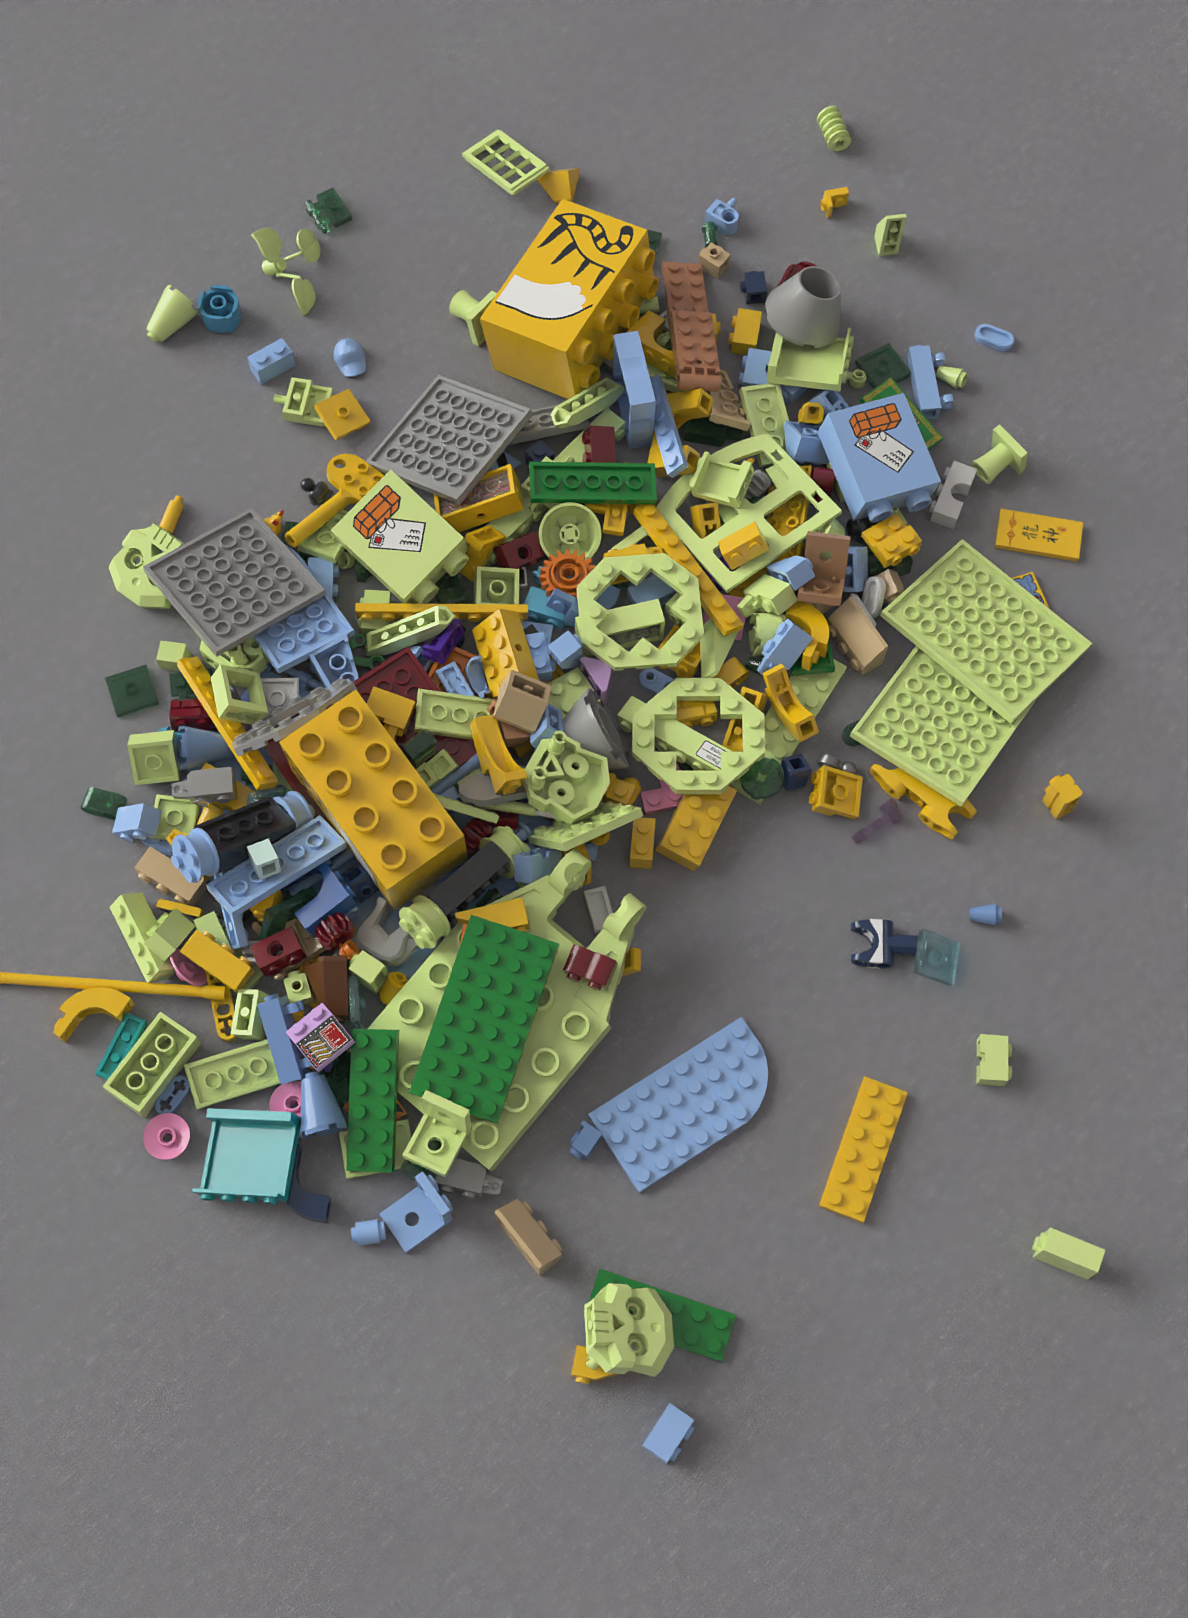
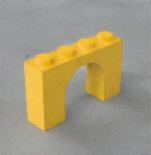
M648 311L627 332L638 331L646 363L676 378L673 351L667 350L656 343L659 335L663 333L666 319Z
M699 388L667 394L677 430L691 419L709 417L713 397L703 389ZM654 431L647 463L655 464L656 477H670L667 475ZM684 445L682 447L688 467L678 475L695 473L697 462L700 458V453L689 445Z

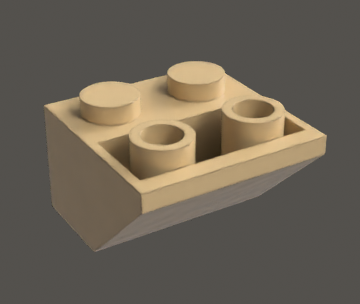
M511 669L501 682L493 718L534 734L548 704L552 686Z

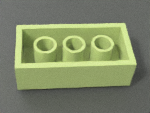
M159 1012L103 1085V1088L108 1094L145 1119L155 1106L157 1098L170 1081L180 1073L184 1064L190 1060L201 1045V1042L197 1036L162 1012Z

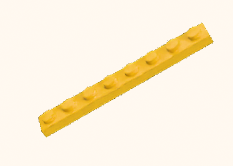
M644 504L634 508L633 515L657 547L661 546L663 553L698 578L701 606L725 637L742 630L744 625L655 505Z
M355 604L356 617L362 621L382 619L383 621L390 622L395 619H405L435 606H447L455 615L454 619L468 620L470 622L485 620L498 609L516 611L519 613L521 622L528 620V604Z
M198 657L179 659L177 663L179 670L256 790L276 787L278 780L258 749H252L244 755L237 756L231 743L234 742L233 738L241 733H246V730L240 722L220 719L218 717L211 676Z

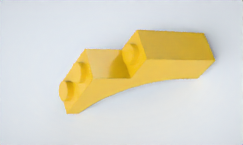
M493 715L474 718L469 726L483 775L490 774L495 794L503 793V795L515 793L516 789L527 778L525 768L517 765L511 757L502 738L497 719H494Z

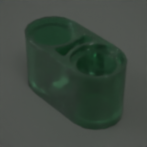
M88 787L80 809L92 815L115 820L118 808L125 807L127 798L115 792Z

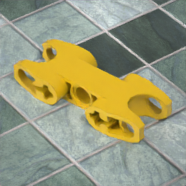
M874 763L870 768V774L887 794L897 800L905 794L922 808L918 814L919 819L931 830L946 838L953 840L958 833L955 826L948 819L949 814L958 813L972 819L977 812L968 799L961 807L899 767L894 770H888Z

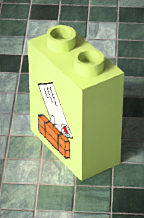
M392 470L331 529L336 540L404 604H415L416 602L418 604H428L439 591L435 583L446 572L450 576L459 573L469 560V557L465 554L469 549L464 537Z

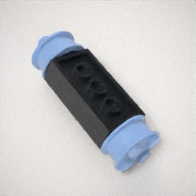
M289 791L283 798H271L269 796L195 825L189 835L180 834L175 836L172 842V864L175 868L179 869L189 883H197L201 880L202 876H214L249 859L247 846L269 839L272 845L314 819L315 810L297 791Z

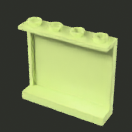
M848 328L846 338L837 337L831 344L819 348H814V345L808 344L803 346L796 345L784 339L776 332L768 365L767 383L841 391L842 383L846 384L854 336H850L851 328Z

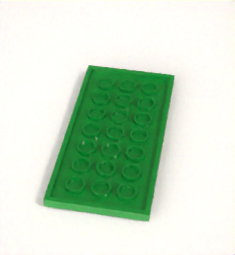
M471 915L409 1093L422 1097L427 1090L468 1109L471 1115L499 1123L560 944Z

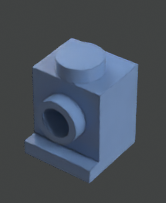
M583 1120L581 1123L582 1131L577 1130L570 1141L572 1145L569 1153L578 1160L583 1158L587 1161L601 1141L603 1133Z

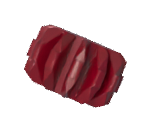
M474 818L462 828L461 832L465 837L467 854L470 856L475 855L480 850L481 839L489 838L492 835V827L485 820Z
M338 912L334 913L333 916L328 915L316 927L315 935L319 943L326 950L333 951L339 947L340 943L343 944L347 940L352 939L356 930L349 917L344 913L339 914Z

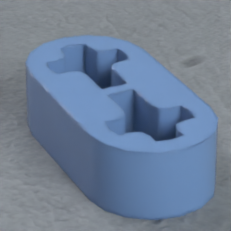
M174 1077L157 1098L155 1108L159 1114H175L191 1093V1088L186 1077ZM185 1082L184 1086L186 1089L177 1092L176 1084ZM171 1100V1109L162 1111L163 1107L161 1104L163 1102L168 1103Z

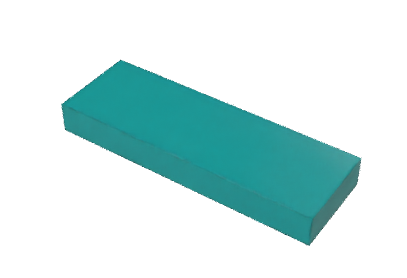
M126 1012L95 1072L96 1076L105 1080L109 1079L142 1036L148 1024L146 1020Z

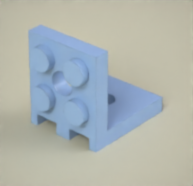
M423 1171L415 1176L418 1187L379 1214L406 1254L453 1221L451 1215L453 1208L450 1201L444 1194L441 1196L438 1194L440 1190L431 1175L426 1177ZM408 1215H418L419 1222L415 1226L407 1225L406 1218Z

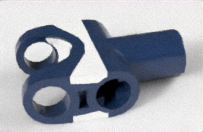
M868 919L851 923V931L867 937L872 946L868 951L851 955V963L854 965L887 969L894 966V955H918V935L894 934L893 921Z

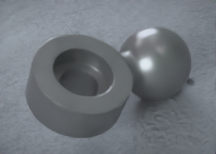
M820 754L817 764L820 768L825 765L855 775L857 773V767L851 761L841 763L839 759L830 755Z

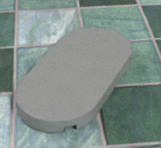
M490 774L472 775L463 779L459 784L460 799L467 804L469 802L475 803L477 807H487L528 798L523 784L516 789L515 793L503 795V793L495 794Z

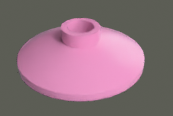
M176 949L170 955L172 966L179 979L197 987L206 984L205 970L183 956L180 952L181 949Z
M292 1081L277 1087L270 1098V1111L292 1112L301 1117V1081ZM292 1104H298L296 1108L291 1109Z
M172 1113L160 1114L151 1119L143 1133V1143L146 1150L153 1157L161 1160H170L178 1157L186 1150L190 1141L188 1124L183 1118ZM166 1135H172L171 1141H164Z

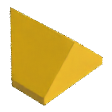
M572 168L549 171L537 180L554 203H560L562 199L573 202L580 169Z

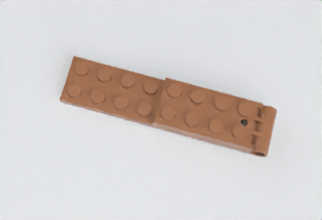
M662 262L661 270L677 389L693 390L701 388L708 392H719L721 385L720 367L712 314L708 311L702 265Z

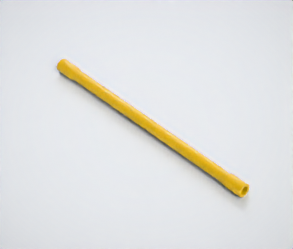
M0 971V984L73 989L105 987L119 992L203 997L215 1000H226L228 994L227 986L206 985L197 987L194 985Z

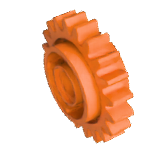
M566 549L565 555H562L560 551H557V557L550 554V561L544 560V567L540 568L539 582H542L541 589H546V596H550L554 589L557 588L577 597V586L596 565H591V558L585 560V553L577 556V550L572 555L568 549ZM565 576H572L573 578L567 579Z

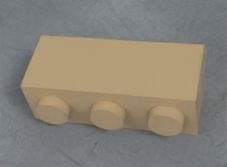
M151 846L134 867L138 873L137 877L146 884L153 883L160 893L164 895L169 893L174 896V900L177 903L194 907L207 889L205 879L201 878L197 883H189L179 869L173 866L169 857Z

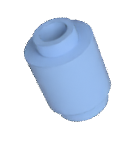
M378 1219L355 1222V1227L351 1228L352 1241H357L358 1246L381 1243V1240H386L384 1220L378 1221Z

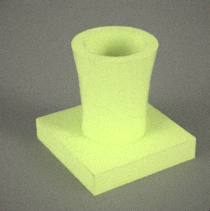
M461 290L452 298L449 312L452 316L467 321L472 343L479 347L485 341L480 318L497 293L491 291L479 302L466 290Z
M999 424L993 429L991 445L993 449L971 462L972 467L977 469L976 474L985 483L991 484L997 475L1008 465L1018 474L1022 473L1026 468L1028 452Z

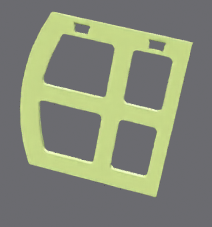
M768 433L731 444L710 456L714 459L734 463L763 453L789 480L754 504H751L744 497L739 509L733 507L738 515L707 537L699 538L676 512L691 493L689 480L695 473L683 475L668 490L656 507L688 551L726 593L806 539L808 531L816 532L842 514V510ZM778 452L783 459L777 461L773 455ZM801 493L817 508L819 513L786 536H781L764 517L795 495ZM816 493L823 499L819 503L812 497ZM755 521L765 536L769 550L748 561L737 570L730 571L713 552L720 548L718 544L720 540Z

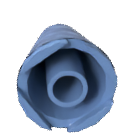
M179 726L178 733H182V738H178L177 742L178 761L183 763L180 766V770L203 766L206 762L211 764L234 758L233 752L220 733Z
M319 1072L305 1074L306 1078L301 1080V1138H313V1133L320 1137L348 1128L325 1075H320Z

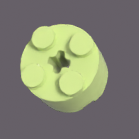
M753 613L751 615L749 624H753L752 630H749V647L753 656H764L762 654L764 645L767 641L772 640L778 626L786 621L785 614L778 616L774 613Z

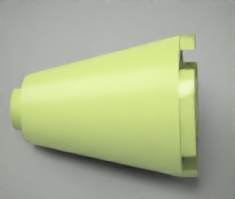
M167 285L146 327L148 331L147 336L154 342H163L197 316L200 312L198 307L194 310L191 307L194 303L176 288L172 291L171 285Z

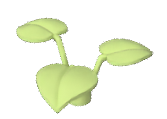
M262 228L255 231L251 236L255 239L263 256L267 259L262 263L263 272L267 276L276 274L277 278H293L292 291L303 316L306 315L316 300L315 290L311 282L307 279L302 280L301 276L282 272L286 269V261L302 254L308 263L318 260L320 245L314 233L309 229L300 230L297 233V244L301 251L286 258H280L282 241L278 233L271 228Z

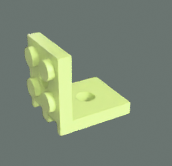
M426 1090L422 1096L424 1115L402 1156L446 1178L471 1130L470 1113L468 1109ZM433 1140H438L442 1144L441 1148L437 1151H432L428 1148L429 1143Z

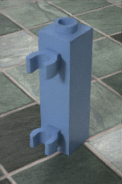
M277 993L264 997L265 1002L259 1003L257 1006L280 1084L302 1079L305 1077V1074L309 1073L308 1067L312 1065L286 1034V1031L295 1024L292 1013L305 1009L301 1000L289 1004L287 995L278 997Z

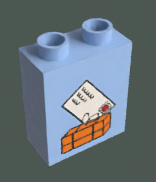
M904 393L827 414L817 433L853 520L869 517L871 523H877L894 514V506L897 508L907 506L909 512H916L932 503L931 495L941 483V480Z

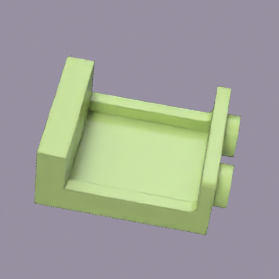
M705 451L702 458L698 459L695 475H692L689 480L692 495L739 509L754 475L752 463L743 461L742 465L721 461L711 458L710 453Z

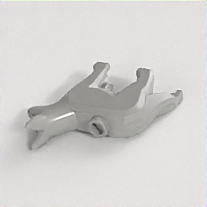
M378 897L376 900L377 905L373 912L355 928L354 937L349 940L356 944L360 952L363 950L382 964L396 967L403 964L419 946L415 943L414 938L401 927L389 936L387 935L382 926L393 908L387 905L389 903L387 900ZM340 947L335 950L332 956H340Z

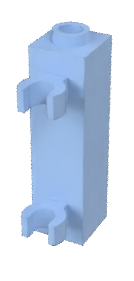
M916 345L909 347L907 355L915 405L928 420L938 419L941 408L945 410L951 409V403L954 402L952 394L939 397L934 368H939L940 365L944 366L945 355L944 353L931 355L930 345Z

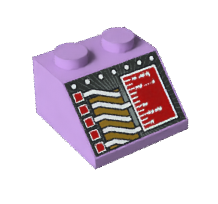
M323 1003L286 1031V1034L317 1072L321 1071L355 1043Z

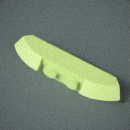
M606 377L556 406L551 413L554 426L557 428H568L584 422L611 406L621 396L625 388Z
M435 606L371 631L365 637L366 656L386 655L435 637L453 621L455 615L447 606Z

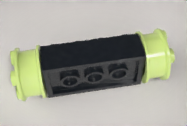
M509 826L495 827L489 838L480 840V850L427 897L417 895L414 897L412 905L403 907L399 911L400 927L414 938L415 943L420 948H434L441 936L445 937L450 934V922L453 921L455 913L464 911L474 899H478L486 891L485 889L490 885H494L501 876L509 879L515 876L514 854L530 852V849L515 835Z

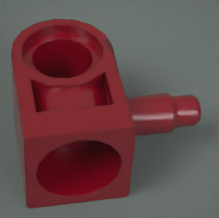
M814 467L812 480L830 498L834 482L833 469ZM817 493L812 496L816 498L818 503L823 500Z

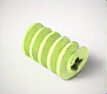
M829 106L823 109L818 114L817 123L820 126L827 147L831 151L846 149L851 143V137L839 112V108L837 106Z

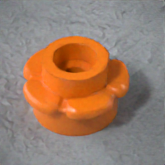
M350 940L339 944L340 956H347L350 961L355 954H360L359 948Z

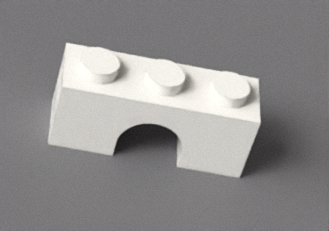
M953 461L951 468H946L943 479L946 481L944 485H939L936 496H939L937 501L933 500L929 510L932 513L931 522L954 529L964 502L954 499L952 494L968 495L977 471L976 468L957 461Z

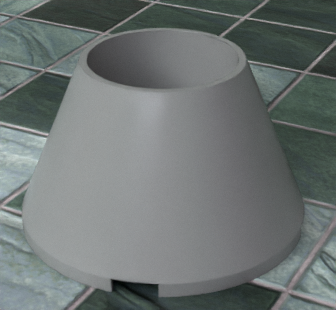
M815 266L804 268L770 292L766 299L765 308L768 314L766 318L769 324L780 336L796 345L803 346L808 344L814 345V348L824 347L834 342L841 331V286L838 279L824 268Z
M588 689L584 691L562 719L564 733L567 737L579 742L582 749L607 757L608 770L629 768L632 766V758L628 759L626 753L630 750L614 716L607 706H601L598 702L601 698L594 690Z

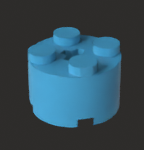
M214 285L210 287V290L207 292L203 291L199 296L198 307L203 324L207 330L216 333H232L236 330L241 321L242 312L238 297L230 287Z

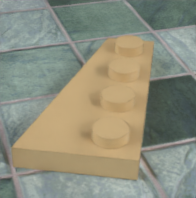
M720 369L721 385L719 392L706 391L713 397L709 421L748 431L751 424L749 420L744 418L745 411L738 405L739 398L732 392L734 387L727 372Z

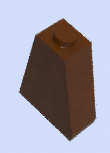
M322 956L317 958V963L312 964V961L303 962V968L319 1003H323L340 1024L345 1023V1020H351V972L347 956Z

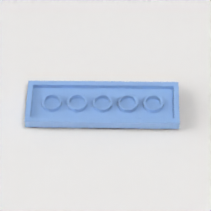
M318 816L272 844L279 859L280 873L259 880L250 859H247L208 883L207 889L232 918H235L346 849V841L321 816Z

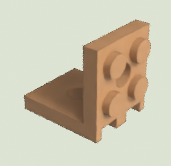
M807 532L804 558L809 559L812 563L815 577L799 588L798 601H803L807 604L821 603L830 607L841 605L851 536ZM828 551L832 554V557L825 559L821 556V553Z

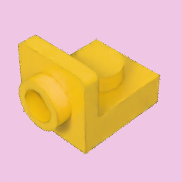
M847 187L824 191L820 205L822 211H825L827 218L831 217L833 207L839 208L847 205L849 196Z

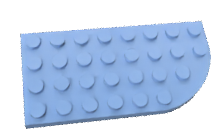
M740 1017L588 1114L596 1129L603 1133V1140L638 1193L646 1190L740 1129L753 1118L762 1103L767 1088L768 1067L764 1050L743 1018Z

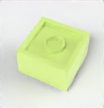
M174 730L130 735L127 746L135 785L179 781L181 765L178 761V748Z

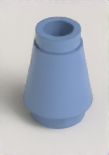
M995 903L970 908V921L994 926L1002 924V906H996Z

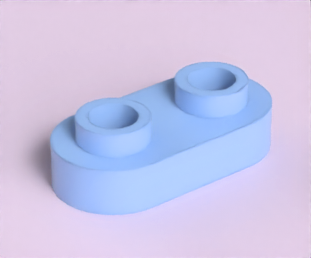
M653 668L644 669L639 676L640 686L655 696L674 681V679ZM647 676H652L653 679H652V680H648L646 677H647Z

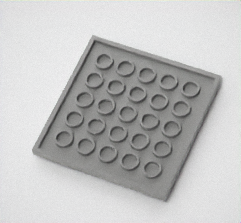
M438 375L366 462L383 474H387L392 470L405 483L460 505L531 418L533 413L530 408Z
M252 508L143 566L145 574L216 657L325 596V589Z

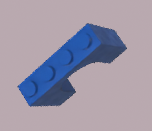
M330 859L280 889L281 892H284L299 879L309 874L317 873L323 876V885L319 894L294 913L313 938L316 937V927L322 923L321 920H325L328 915L333 916L336 912L347 914L358 905L353 899L356 894L350 886L342 884L345 880L337 869L335 871L331 869L334 864Z

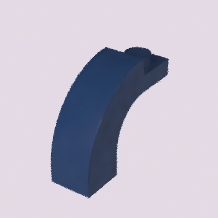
M297 1144L288 1202L286 1203L299 1216L313 1222L328 1224L331 1198L326 1195L309 1193L299 1184L298 1173L303 1149L300 1144Z

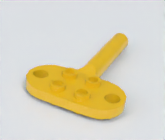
M339 454L333 457L328 462L326 475L328 481L339 492L285 533L284 536L287 543L292 547H297L347 506L357 504L384 475L356 455ZM341 464L345 467L337 468L335 467V465Z

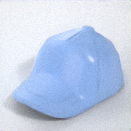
M352 338L340 340L335 346L333 356L342 374L346 377L363 374L366 370V361L361 345Z

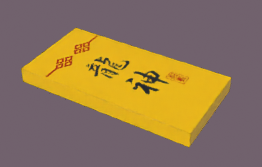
M1001 508L995 548L1078 562L1083 522Z

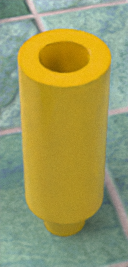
M178 495L175 496L174 500H170L159 525L170 534H173L184 508L182 504L183 498Z

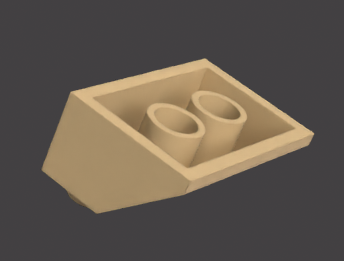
M851 596L828 617L829 637L834 638L838 643L840 652L843 655L846 654L853 670L858 671L863 676L883 664L888 645Z
M516 1199L495 1211L496 1221L537 1274L541 1276L562 1259L560 1252L563 1249L555 1239L550 1240L545 1234L548 1232L545 1225L540 1220L537 1222L531 1216L533 1211L525 1201L521 1203L519 1199Z

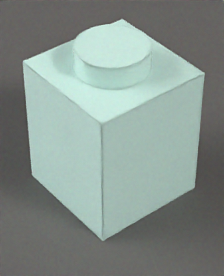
M269 839L247 846L250 862L259 880L281 872L278 856Z

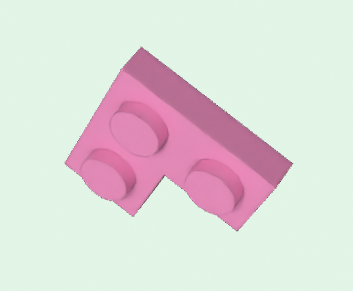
M676 764V771H680L678 764ZM659 780L661 788L640 792L645 815L676 809L683 794L674 793L667 783Z

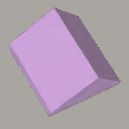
M581 657L579 659L580 670L594 691L600 696L601 706H607L613 681V669L601 660Z

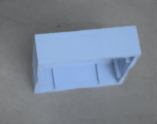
M638 331L613 335L612 380L625 388L617 402L621 418L626 422L625 435L628 448L630 450L651 446L654 436L656 400Z

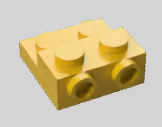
M898 513L863 531L861 535L884 568L890 565H897L908 555H915L919 552L922 543L921 538L912 526H907Z
M674 625L658 647L659 650L679 630V626ZM700 641L676 667H667V665L659 667L675 671L680 678H693L701 666Z
M822 766L811 777V783L814 784V791L809 796V804H812L811 811L828 816L837 814L855 820L859 817L863 777L829 766Z

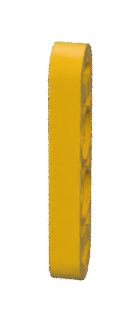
M205 971L208 985L215 986L218 983H222ZM227 987V999H211L218 1036L222 1041L231 1042L237 1037L232 1035L231 1032L230 1036L222 1033V1031H225L223 1021L230 1018L233 1019L235 1012L231 989ZM226 1004L230 1006L228 1014H218L220 1005ZM228 1020L229 1027L232 1029L233 1020Z

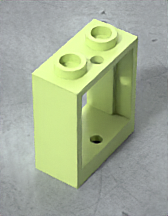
M220 664L211 677L218 717L250 725L264 719L268 709L260 673ZM229 684L247 688L250 702L232 699Z

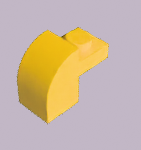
M609 773L610 784L601 800L604 803L613 802L629 805L637 790L636 786L619 780L615 774Z

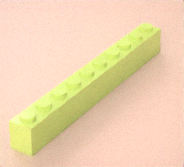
M608 408L590 424L592 426L614 427L615 442L620 441L626 433V422ZM583 432L553 461L563 462L570 455L575 459V462H582L583 453L585 452V444L582 443ZM521 491L524 510L490 521L486 526L491 525L504 534L506 538L503 543L525 535L530 526L542 518L548 507L539 503L533 512H530V509L527 510L525 507L530 502V495ZM493 550L485 565L486 567H489L492 563H497Z

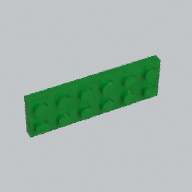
M529 462L530 503L656 504L657 502L654 463Z
M352 1029V1039L355 1043L351 1046L346 1171L394 1172L400 1030Z
M599 1268L589 1301L609 1283L627 1284L631 1289H655L672 1314L674 1347L722 1362L736 1317L735 1314ZM628 1309L629 1313L633 1315V1311Z

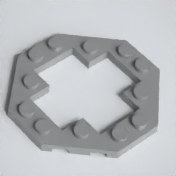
M340 678L334 681L332 685L323 689L318 687L302 698L300 695L288 701L290 705L283 709L279 706L269 712L270 716L251 725L252 729L248 732L241 733L233 738L234 742L231 745L239 757L252 749L256 750L268 745V740L272 738L275 742L279 741L321 714L327 707L334 705L355 689L357 690V688L350 679ZM297 713L300 714V715L297 716L296 718L291 719V717L294 716L295 714H297Z

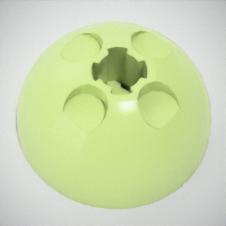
M573 502L562 503L551 508L543 517L539 527V541L543 551L549 558L550 554L557 557V551L565 555V551L568 549L571 555L575 550H577V556L585 553V560L595 554L600 545L601 526L595 514L586 506Z

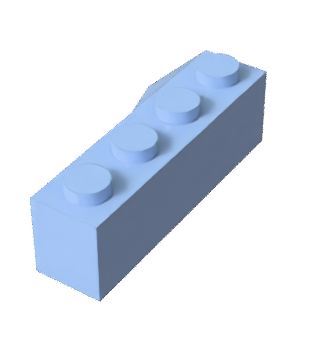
M347 634L309 654L310 662L325 688L340 678H348L352 682L359 678Z

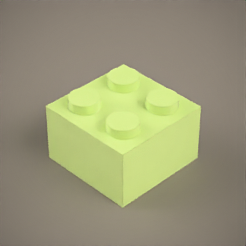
M477 566L474 574L473 604H519V569Z

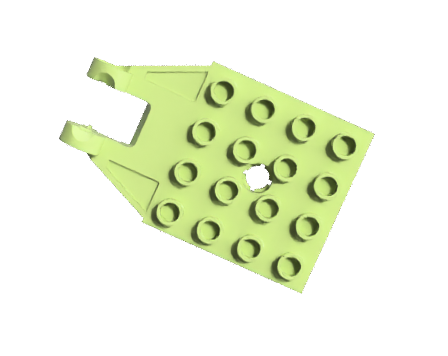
M576 849L571 850L563 857L551 875L540 878L488 904L491 905L523 897L531 928L526 930V933L560 944L499 1123L470 1114L471 1130L462 1147L491 1172L495 1170L611 1030L609 1024L610 1011L617 986L620 984L623 974L624 960L630 949L635 931L634 927L643 916L647 907L631 893L627 894L622 899L620 908L606 918L602 931L587 947V949L617 961L618 965L608 989L601 988V991L590 988L587 981L580 980L578 983L568 979L563 968L573 944L584 946L557 925L553 918L557 914L556 910L573 890L576 891L579 887L582 888L585 875L590 869L591 861ZM459 923L454 926L450 934L443 939L368 1028L400 1030L397 1092L423 1114L422 1097L411 1094L409 1091L460 948L463 924Z

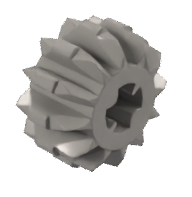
M760 469L754 471L753 478L744 496L751 504L756 502L771 486L772 481L769 479V476Z

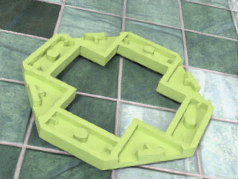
M665 553L604 557L577 586L582 646L614 671H622L624 668L649 669L654 668V666L665 665L667 667H676L704 637L698 578ZM652 572L682 595L670 607V612L685 623L660 650L645 638H642L628 652L598 629L609 617L610 612L595 600L620 574L638 586Z
M676 678L633 714L632 756L638 762L641 761L646 765L648 770L660 781L663 780L676 794H722L734 780L742 777L756 761L759 762L765 757L764 713L721 678ZM677 701H720V719H742L743 752H721V771H676V752H655V719H677Z

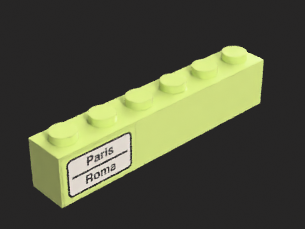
M634 696L630 697L617 714L620 728L627 733H633V714L646 704ZM655 719V747L661 752H676L677 761L687 763L695 771L698 769L701 771H721V752H733L675 719Z

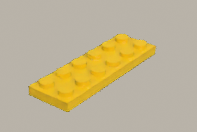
M866 1076L863 1077L818 1207L862 1224L864 1223L908 1092Z

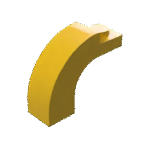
M797 601L787 609L785 619L791 620L813 638L803 653L801 668L810 671L812 664L818 662L819 656L825 657L827 654L829 626L823 614L816 607L803 601Z
M779 664L762 673L767 686L765 691L768 699L789 733L800 742L819 733L814 715L805 709L796 697L785 666Z
M94 987L82 990L68 998L60 1006L59 1010L65 1016L56 1022L53 1034L66 1043L78 1024L85 1017L96 1013L107 1014L122 1022L126 1012L129 1013L135 1003L130 997L111 988Z

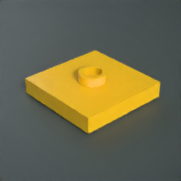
M350 389L344 390L314 405L315 411L335 441L370 425L371 422Z

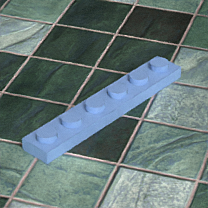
M656 374L650 379L656 400L654 431L667 475L673 478L686 469L688 463L662 378Z

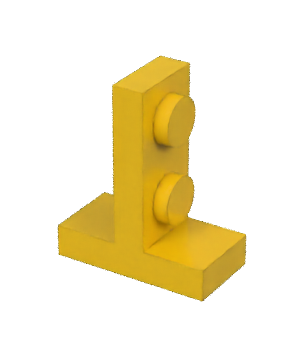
M491 525L467 533L465 541L469 544V550L466 552V555L469 557V560L460 573L474 583V574L477 566L485 567L493 547L502 544L506 536Z

